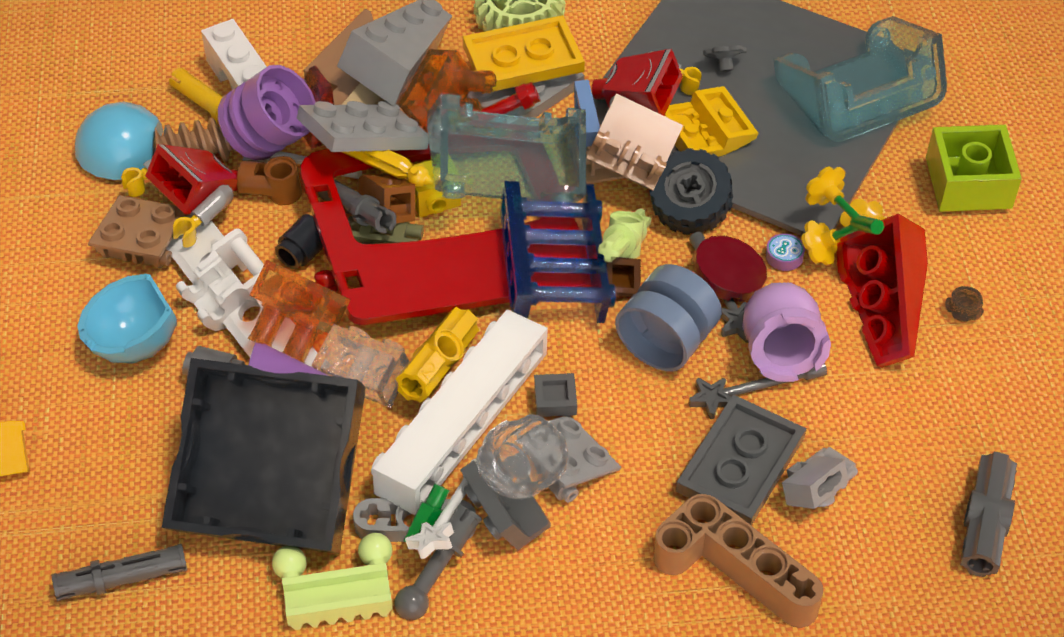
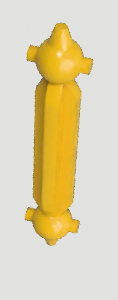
M390 150L342 152L398 179L408 178V181L415 184V187L435 185L436 181L430 176L425 166H413L408 158Z

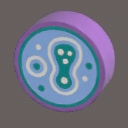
M778 234L773 236L767 243L766 260L775 269L791 271L802 264L805 247L802 241L794 235Z

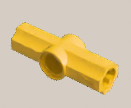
M453 308L430 337L414 351L413 358L396 377L398 382L397 391L406 400L423 402L451 366L463 357L465 348L479 332L477 326L478 318L469 309Z

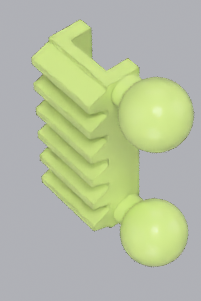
M370 533L360 541L358 554L361 561L367 566L302 575L306 569L307 560L301 549L294 546H284L278 549L272 558V568L275 574L282 579L288 626H291L294 630H300L303 624L308 623L315 628L324 620L330 625H335L338 618H344L347 622H352L357 615H361L367 620L371 618L373 613L377 612L382 617H387L389 612L393 610L386 565L393 551L390 540L381 533Z

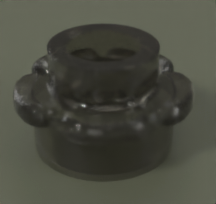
M960 286L952 292L951 297L947 298L945 302L946 310L952 313L954 319L962 322H967L971 319L977 320L984 312L982 308L983 297L973 287Z

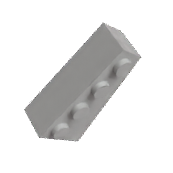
M417 0L352 30L337 67L394 106L398 102L400 95L404 94L412 79L417 77L422 66L426 65L438 49L452 15L442 9V5L435 0Z

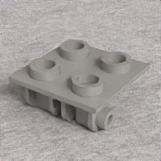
M571 416L556 418L513 431L511 434L517 440L514 444L516 457L522 460L535 476H539L542 484L548 483L547 487L555 494L558 500H565L567 503L573 501L578 496L579 491L576 489L578 484L619 471L622 468L609 455L608 451L600 446L582 428L581 424Z

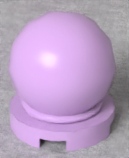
M771 283L754 292L744 307L742 327L749 342L748 348L753 363L760 369L761 374L777 382H794L799 380L797 375L806 373L813 367H815L816 371L819 370L829 357L831 341L825 323L821 320V313L817 302L804 288L793 283Z

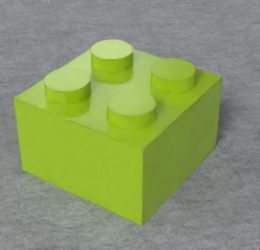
M1007 126L933 127L926 161L939 212L1013 209L1022 177Z

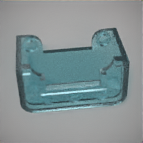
M891 16L877 21L868 29L865 39L867 53L815 72L810 71L808 60L804 56L797 53H788L773 59L776 78L824 137L835 142L845 141L932 108L944 99L947 92V78L942 34Z
M441 93L428 111L427 134L434 185L437 191L442 192L443 197L459 199L468 195L551 203L553 208L569 209L586 195L585 109L567 108L566 116L562 118H552V113L544 112L540 118L473 111V104L468 103L461 108L460 95Z

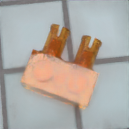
M429 49L398 105L409 118L417 121L418 126L426 133L448 131L454 120L476 122L478 120L476 115H480L482 110L480 101L476 98L466 97L469 92L492 93V87H495L497 82L496 75L492 70H471L457 50Z
M266 260L249 295L262 301L260 305L263 306V309L247 339L272 347L285 317L290 318L292 316L294 317L293 321L297 324L282 352L306 363L305 360L318 334L323 335L326 332L334 335L351 299L270 260Z

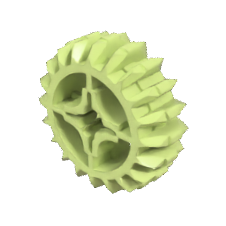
M475 0L474 15H476L478 29H482L485 32L551 17L564 16L566 2L564 0Z

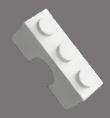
M234 19L201 30L206 61L220 82L229 80L232 90L267 67Z

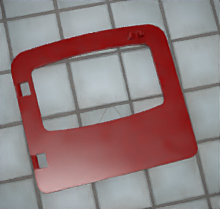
M510 126L508 128L489 127L429 132L430 140L428 148L425 150H390L408 158L410 162L433 160L447 155L451 158L506 154L515 159L540 215V219L515 226L466 235L399 243L361 244L353 236L334 178L373 169L374 167L345 153L331 152L329 149L312 152L304 158L300 166L301 183L305 194H307L311 213L330 269L337 282L346 316L354 324L370 325L447 313L455 307L466 310L588 291L593 289L598 283L597 266L542 145L536 136L527 130ZM327 191L330 201L319 202L316 192ZM357 276L361 287L349 289L345 278Z

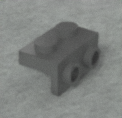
M474 460L460 470L468 482V485L464 487V491L477 508L483 506L488 514L483 519V522L496 540L504 537L512 546L520 550L551 527V522L511 462L505 463L490 475Z

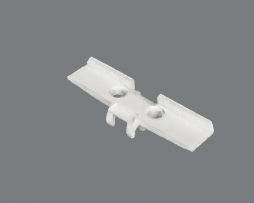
M187 214L186 217L191 218L192 214ZM210 221L205 226L199 225L196 228V243L188 248L183 247L182 237L184 234L180 235L177 239L172 238L166 250L172 252L173 259L193 283V285L187 286L184 281H180L176 284V289L185 300L196 306L198 309L197 317L205 327L215 332L227 328L250 358L254 345L257 342L266 344L315 369L319 367L322 370L327 366L326 362L269 293L277 285L279 277L273 268H267L247 244V236L241 229H234L224 236L216 225ZM238 265L243 272L248 269L254 277L242 284L231 269ZM254 306L260 307V312L254 320L243 321V315L247 309Z

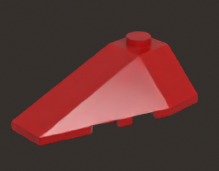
M899 213L881 220L884 223V229L878 235L855 231L840 238L836 251L838 274L841 281L847 284L852 296L849 299L853 309L859 313L863 323L862 332L874 361L880 368L915 356L928 266L925 229Z

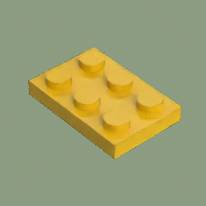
M563 15L463 36V48L482 94L517 87L524 83H535L585 71V61Z

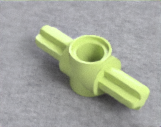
M637 209L635 212L616 211L611 213L609 227L604 232L603 242L598 247V253L604 255V261L612 262L616 257H639L641 243L646 238L647 227L651 224V217L645 216L644 209Z

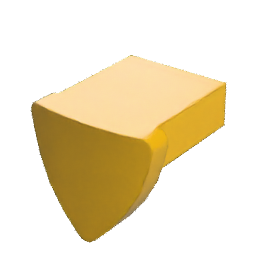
M25 421L0 422V477L30 472L23 433L26 430Z

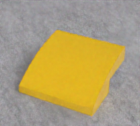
M725 86L696 90L693 92L690 102L669 105L665 113V117L683 125L675 143L679 151H685L688 148H693V150L702 149L711 155L715 154L721 157L755 140L759 134Z

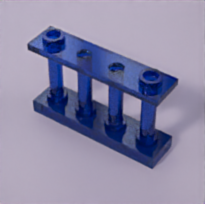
M504 181L500 202V215L511 311L528 319L531 305L536 306L537 302L594 303L597 323H605L608 308L615 305L616 289L614 284H609L604 255L598 253V247L603 242L600 228L602 201L596 200L594 184H586L582 203L527 201V197H521L519 181ZM527 216L582 218L583 230L531 229L530 225L524 224V220L527 219ZM530 244L586 246L587 258L534 257V253H528L527 248L530 247ZM534 272L590 274L592 287L538 286L537 282H531V276H533Z

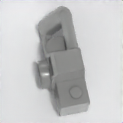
M831 447L820 449L805 462L795 463L787 469L788 478L782 482L786 505L811 509L831 505L835 501L834 496L837 491L846 488L848 481L857 475L856 463Z

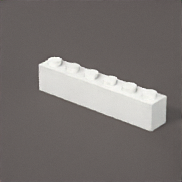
M508 309L497 322L492 321L488 325L481 341L476 346H471L467 350L458 368L445 376L436 394L432 398H427L422 403L414 420L399 430L395 442L387 452H382L376 457L371 468L374 495L393 502L394 505L400 506L402 509L415 515L421 501L426 502L434 483L442 485L547 355L548 328Z

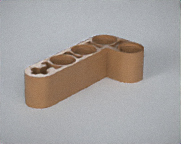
M707 494L692 496L660 524L656 530L653 560L659 571L668 575L682 574L703 556L787 624L798 628L808 627L818 617L824 588L817 576L715 497ZM696 520H705L708 523H700ZM729 545L738 546L740 549L730 548ZM667 546H677L681 549H670ZM760 571H769L774 575H765Z

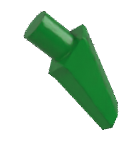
M434 483L426 502L421 501L405 538L421 533L422 524L425 522L431 526L435 524L443 511L441 508L450 491L449 489Z

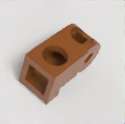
M387 173L379 176L361 175L359 177L358 193L370 195L379 201V205L392 210L396 215V224L415 221V184L410 183L406 179H398Z

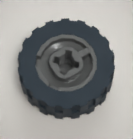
M688 148L685 151L679 152L678 150L673 152L666 162L667 165L661 177H659L654 190H650L655 215H658L659 221L663 225L669 226L670 230L683 232L686 235L695 232L704 233L708 229L716 228L719 222L725 220L727 212L732 207L731 174L728 173L726 164L721 162L715 154L711 155L702 149L693 150V148Z

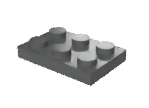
M732 395L678 479L676 492L688 498L697 494L711 495L752 526L804 440L807 428L738 396Z

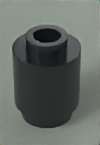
M303 214L278 239L275 253L279 260L291 269L306 266L323 249L313 216Z

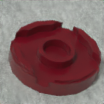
M725 235L711 236L701 241L692 257V264L695 267L694 273L706 281L720 299L729 301L733 297L740 298L739 302L748 301L755 291L762 288L767 280V267L762 257L750 245L736 238Z

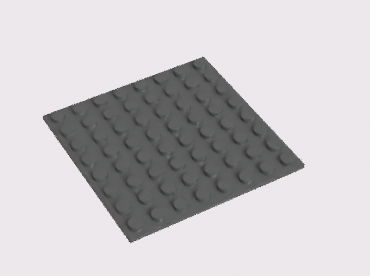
M661 0L617 58L618 60L622 57L644 54L650 51L672 49L677 63L681 64V69L685 70L687 67H696L700 70L702 77L698 90L725 86L759 133L757 138L747 145L719 157V160L726 164L728 173L731 174L733 199L731 208L801 236L805 233L804 226L806 222L811 220L818 224L821 222L825 223L829 230L835 229L840 221L841 214L844 212L838 204L833 205L831 202L823 206L818 203L809 205L805 200L808 194L806 186L809 181L817 177L819 172L825 167L830 166L833 169L836 167L843 168L846 172L843 179L845 183L842 189L844 193L843 199L850 205L936 61V57L781 0ZM734 45L747 47L746 53L737 54L733 57L734 70L720 72L718 59L703 56V50L714 47ZM616 61L614 62V64L611 66V68L608 70V72L605 74V76H604L603 78H608V76H609L611 70L613 69V67H614ZM679 85L670 105L690 102L692 95L683 93ZM593 97L600 125L609 107L606 100H596ZM576 114L560 135V139L572 143L569 130L579 128ZM675 145L670 153V156L673 152L678 151V148Z

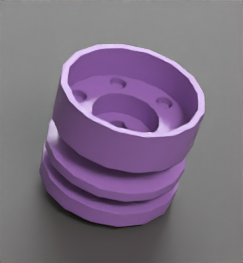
M269 65L222 97L218 106V122L223 136L231 147L243 157L255 161L267 160L287 145H291L310 132L296 118L299 105H315L316 102L306 82L292 69L282 65Z

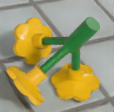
M828 166L823 168L818 176L811 179L806 186L808 194L805 200L809 205L818 203L823 206L831 202L833 205L838 204L844 210L840 217V222L844 228L840 230H829L825 223L821 222L818 224L813 220L806 222L804 226L805 233L802 234L801 240L809 252L810 259L814 263L822 262L826 266L833 264L835 260L834 253L837 251V243L840 242V238L855 231L878 235L884 229V223L881 220L886 218L882 215V205L877 201L867 203L859 198L853 200L849 205L843 199L844 193L842 189L845 185L843 179L846 172L841 167L833 169Z

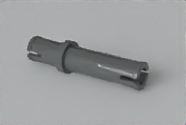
M334 179L343 208L346 213L353 216V220L360 225H370L380 233H387L386 229L391 231L394 228L396 215L392 210L379 205L380 203L376 198L370 195H361ZM327 191L318 192L321 199L330 201Z
M177 544L165 549L141 553L103 563H100L99 560L91 561L90 566L54 573L51 576L58 602L93 592L101 595L106 593V589L144 581L171 573L187 571V565L182 544Z

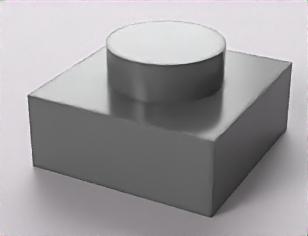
M574 373L534 375L536 417L577 415Z

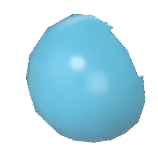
M125 101L105 104L88 114L78 128L75 138V158L84 170L96 177L121 180L125 169L135 167L141 170L144 168L143 163L153 157L156 150L155 128L159 135L162 136V124L157 116L141 105Z
M140 274L127 276L110 283L95 294L82 310L77 326L80 339L95 355L113 363H136L153 357L168 344L177 326V318L151 275Z

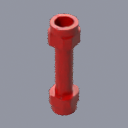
M533 82L515 87V94L480 111L472 113L471 110L461 113L459 117L454 119L457 129L479 128L523 106L524 110L535 106L541 99Z

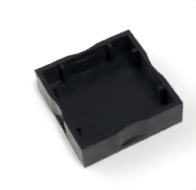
M191 358L181 412V443L171 470L161 528L177 532L277 546H294L299 549L340 554L366 387L358 379L304 372L272 373L250 365Z

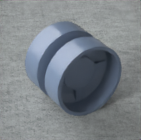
M665 264L654 269L640 286L638 292L620 310L615 319V326L623 344L639 360L662 371H677L687 363L698 349L700 342L705 340L719 322L722 309L716 293L700 276L684 267Z

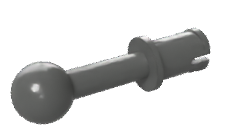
M459 504L449 521L454 531L449 537L452 548L449 550L436 549L415 583L402 588L397 593L394 606L400 617L406 620H416L424 616L429 607L427 594L453 554L460 558L464 555L461 551L478 523L482 521V518L473 511L467 512L465 506Z

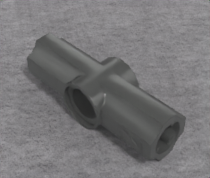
M994 451L992 454L981 455L975 487L971 491L964 518V527H967L963 542L960 565L965 567L970 574L981 577L997 574L1001 563L1004 539L1008 535L1014 512L1015 500H1011L1015 484L1017 463L1013 462L1009 455Z

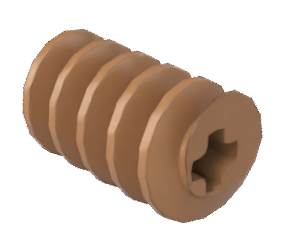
M209 118L207 129L202 127L199 120H195L191 132H189L184 122L179 123L178 134L173 132L169 124L165 125L163 136H160L155 128L157 145L165 144L207 150L214 156L216 153H219L223 162H228L230 151L234 152V149L223 136L222 130L218 127L214 118Z

